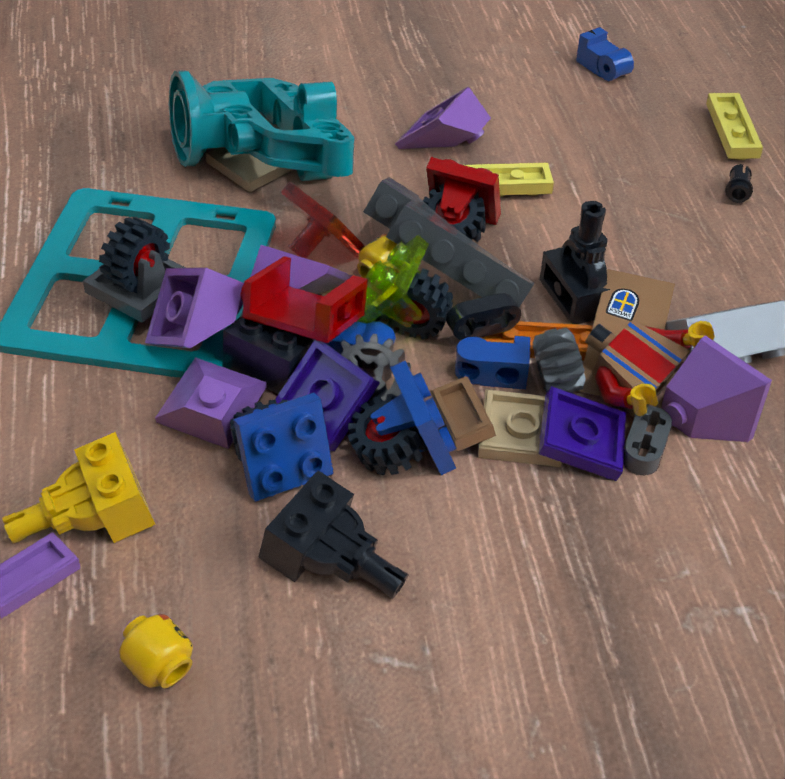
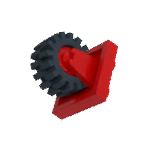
M431 157L426 167L430 198L424 197L423 202L469 239H474L478 242L481 239V232L484 233L485 223L497 225L501 215L499 174L492 173L485 168L461 165L451 159L442 160Z

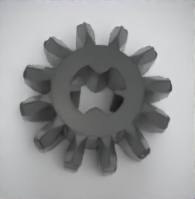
M554 328L544 331V334L536 335L533 341L534 357L540 380L546 393L550 386L574 394L573 392L583 390L586 381L585 370L578 344H576L572 332L567 328L558 330Z

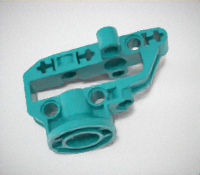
M178 70L174 71L171 75L168 101L169 120L176 156L182 166H196L208 148L225 147L231 155L250 154L273 167L296 169L301 181L331 179L333 176L344 177L353 173L355 138L336 119L337 94L333 82L300 83L298 86L294 83L275 78L212 81L202 86L189 71ZM259 112H261L273 125L276 124L280 129L274 128Z

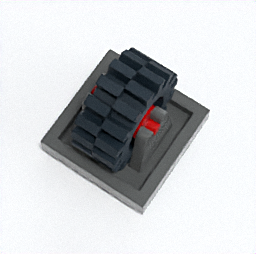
M128 217L124 219V224L118 222L115 225L117 230L115 233L112 231L108 233L107 237L110 238L108 244L103 242L101 247L105 254L99 255V262L103 263V265L83 280L85 293L143 323L154 313L166 268L186 267L168 259L169 254L165 253V251L170 249V243L166 242L168 236L162 229L137 217H133V219Z

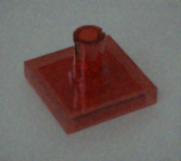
M289 181L280 193L307 218L308 224L287 247L296 255L308 259L309 255L323 238L330 237L359 259V252L365 245L335 215Z

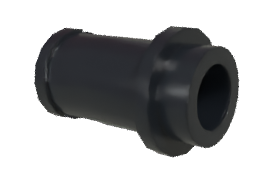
M743 164L735 165L730 170V181L726 184L725 193L731 201L742 203L748 200L753 193V185L750 182L752 172L748 166H746L744 173Z

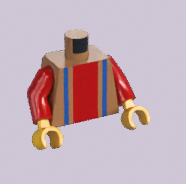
M699 321L692 324L688 330H665L643 326L638 322H630L616 336L601 324H598L590 332L585 343L600 353L592 374L604 402L623 407L632 417H635V414L637 416L645 415L649 405H658L657 396L669 384L690 352L688 349L691 345L694 349L699 340L704 336L712 340L715 338L712 325L707 321Z

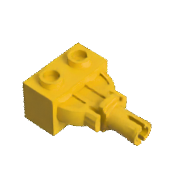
M116 432L74 449L78 462L67 468L55 484L41 489L42 496L39 497V503L2 517L5 530L13 544L50 527L53 530L56 529L59 535L72 529L93 531L105 527L113 542L116 543L156 525L132 464Z

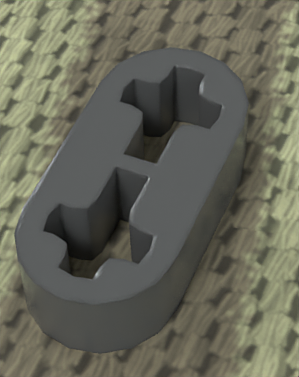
M648 406L645 415L637 416L635 414L625 443L623 459L625 468L630 472L645 476L653 474L659 468L672 426V419L665 410ZM649 425L656 426L654 433L646 431ZM641 448L648 449L646 457L639 455Z

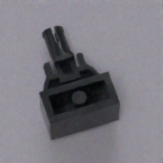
M587 201L582 204L580 224L571 229L569 239L564 242L561 248L543 252L539 280L571 324L594 321L601 293L610 290L603 288L607 285V268L604 258L608 240L601 231L606 209L605 207L602 208L603 205L597 201Z
M242 315L223 330V367L266 382V389L279 394L315 339L244 319Z
M319 470L265 528L258 558L293 582H296L305 570L321 575L335 574L347 583L354 577L356 579L361 577L382 590L392 599L401 590L409 576L408 573L395 567L375 553L378 539L365 531L362 519L351 507L354 494Z

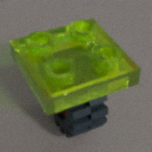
M418 234L406 245L402 242L397 244L389 254L386 262L378 261L366 275L369 283L367 285L365 314L357 321L370 323L378 316H381L383 320L389 319L387 323L389 327L394 328L397 326L399 328L398 334L404 335L406 331L410 333L409 337L413 338L420 334L422 340L428 339L430 334L434 337L438 335L439 330L442 331L446 323L447 313L453 306V302H451L453 294L452 292H447L449 286L446 282L439 284L440 276L435 274L431 278L427 276L429 270L423 268L421 273L418 270L429 246V243Z

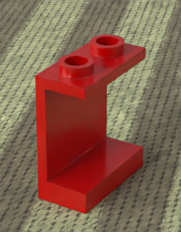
M283 256L245 280L241 289L244 319L329 343L364 316L368 279L353 275L325 296H321L289 286L291 258Z

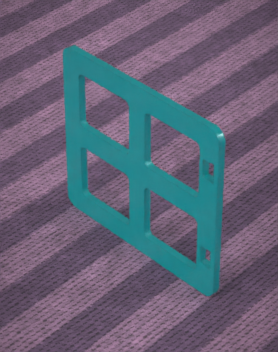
M82 188L73 192L0 322V352L182 378L194 358L223 367V330L227 327L205 339L197 351L131 343L130 340L139 321L113 307L99 335L95 337L30 328L56 281L70 280L83 282V280L103 265L99 260L69 256L89 217L94 213L153 220L152 225L162 229L168 236L166 242L170 243V249L165 251L167 254H170L178 233L184 225L245 232L231 271L227 275L243 283L251 277L260 245L267 247L270 245L276 228L275 215L263 210L91 188ZM112 202L126 203L129 206L112 205ZM219 215V216L234 217L235 219H234V220L221 219V218H216V216ZM243 306L237 314L236 320L243 315Z

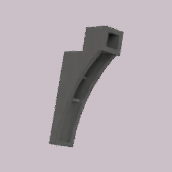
M390 177L380 182L363 211L390 229L386 236L388 239L481 297L506 293L511 295L518 307H520L534 285L533 281L497 259L453 227L423 202L419 195Z

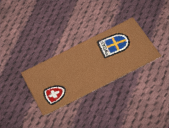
M608 269L607 285L603 288L610 290L601 293L592 330L598 324H601L617 336L630 322H638L643 326L665 329L675 283ZM588 345L583 363L586 381L583 390L579 391L602 397L592 374L600 353Z

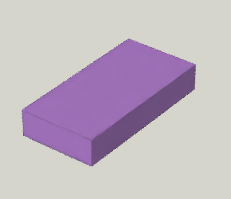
M53 532L0 564L1 619L80 569L79 559Z

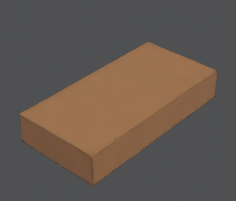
M467 376L430 391L457 451L496 436L494 426Z

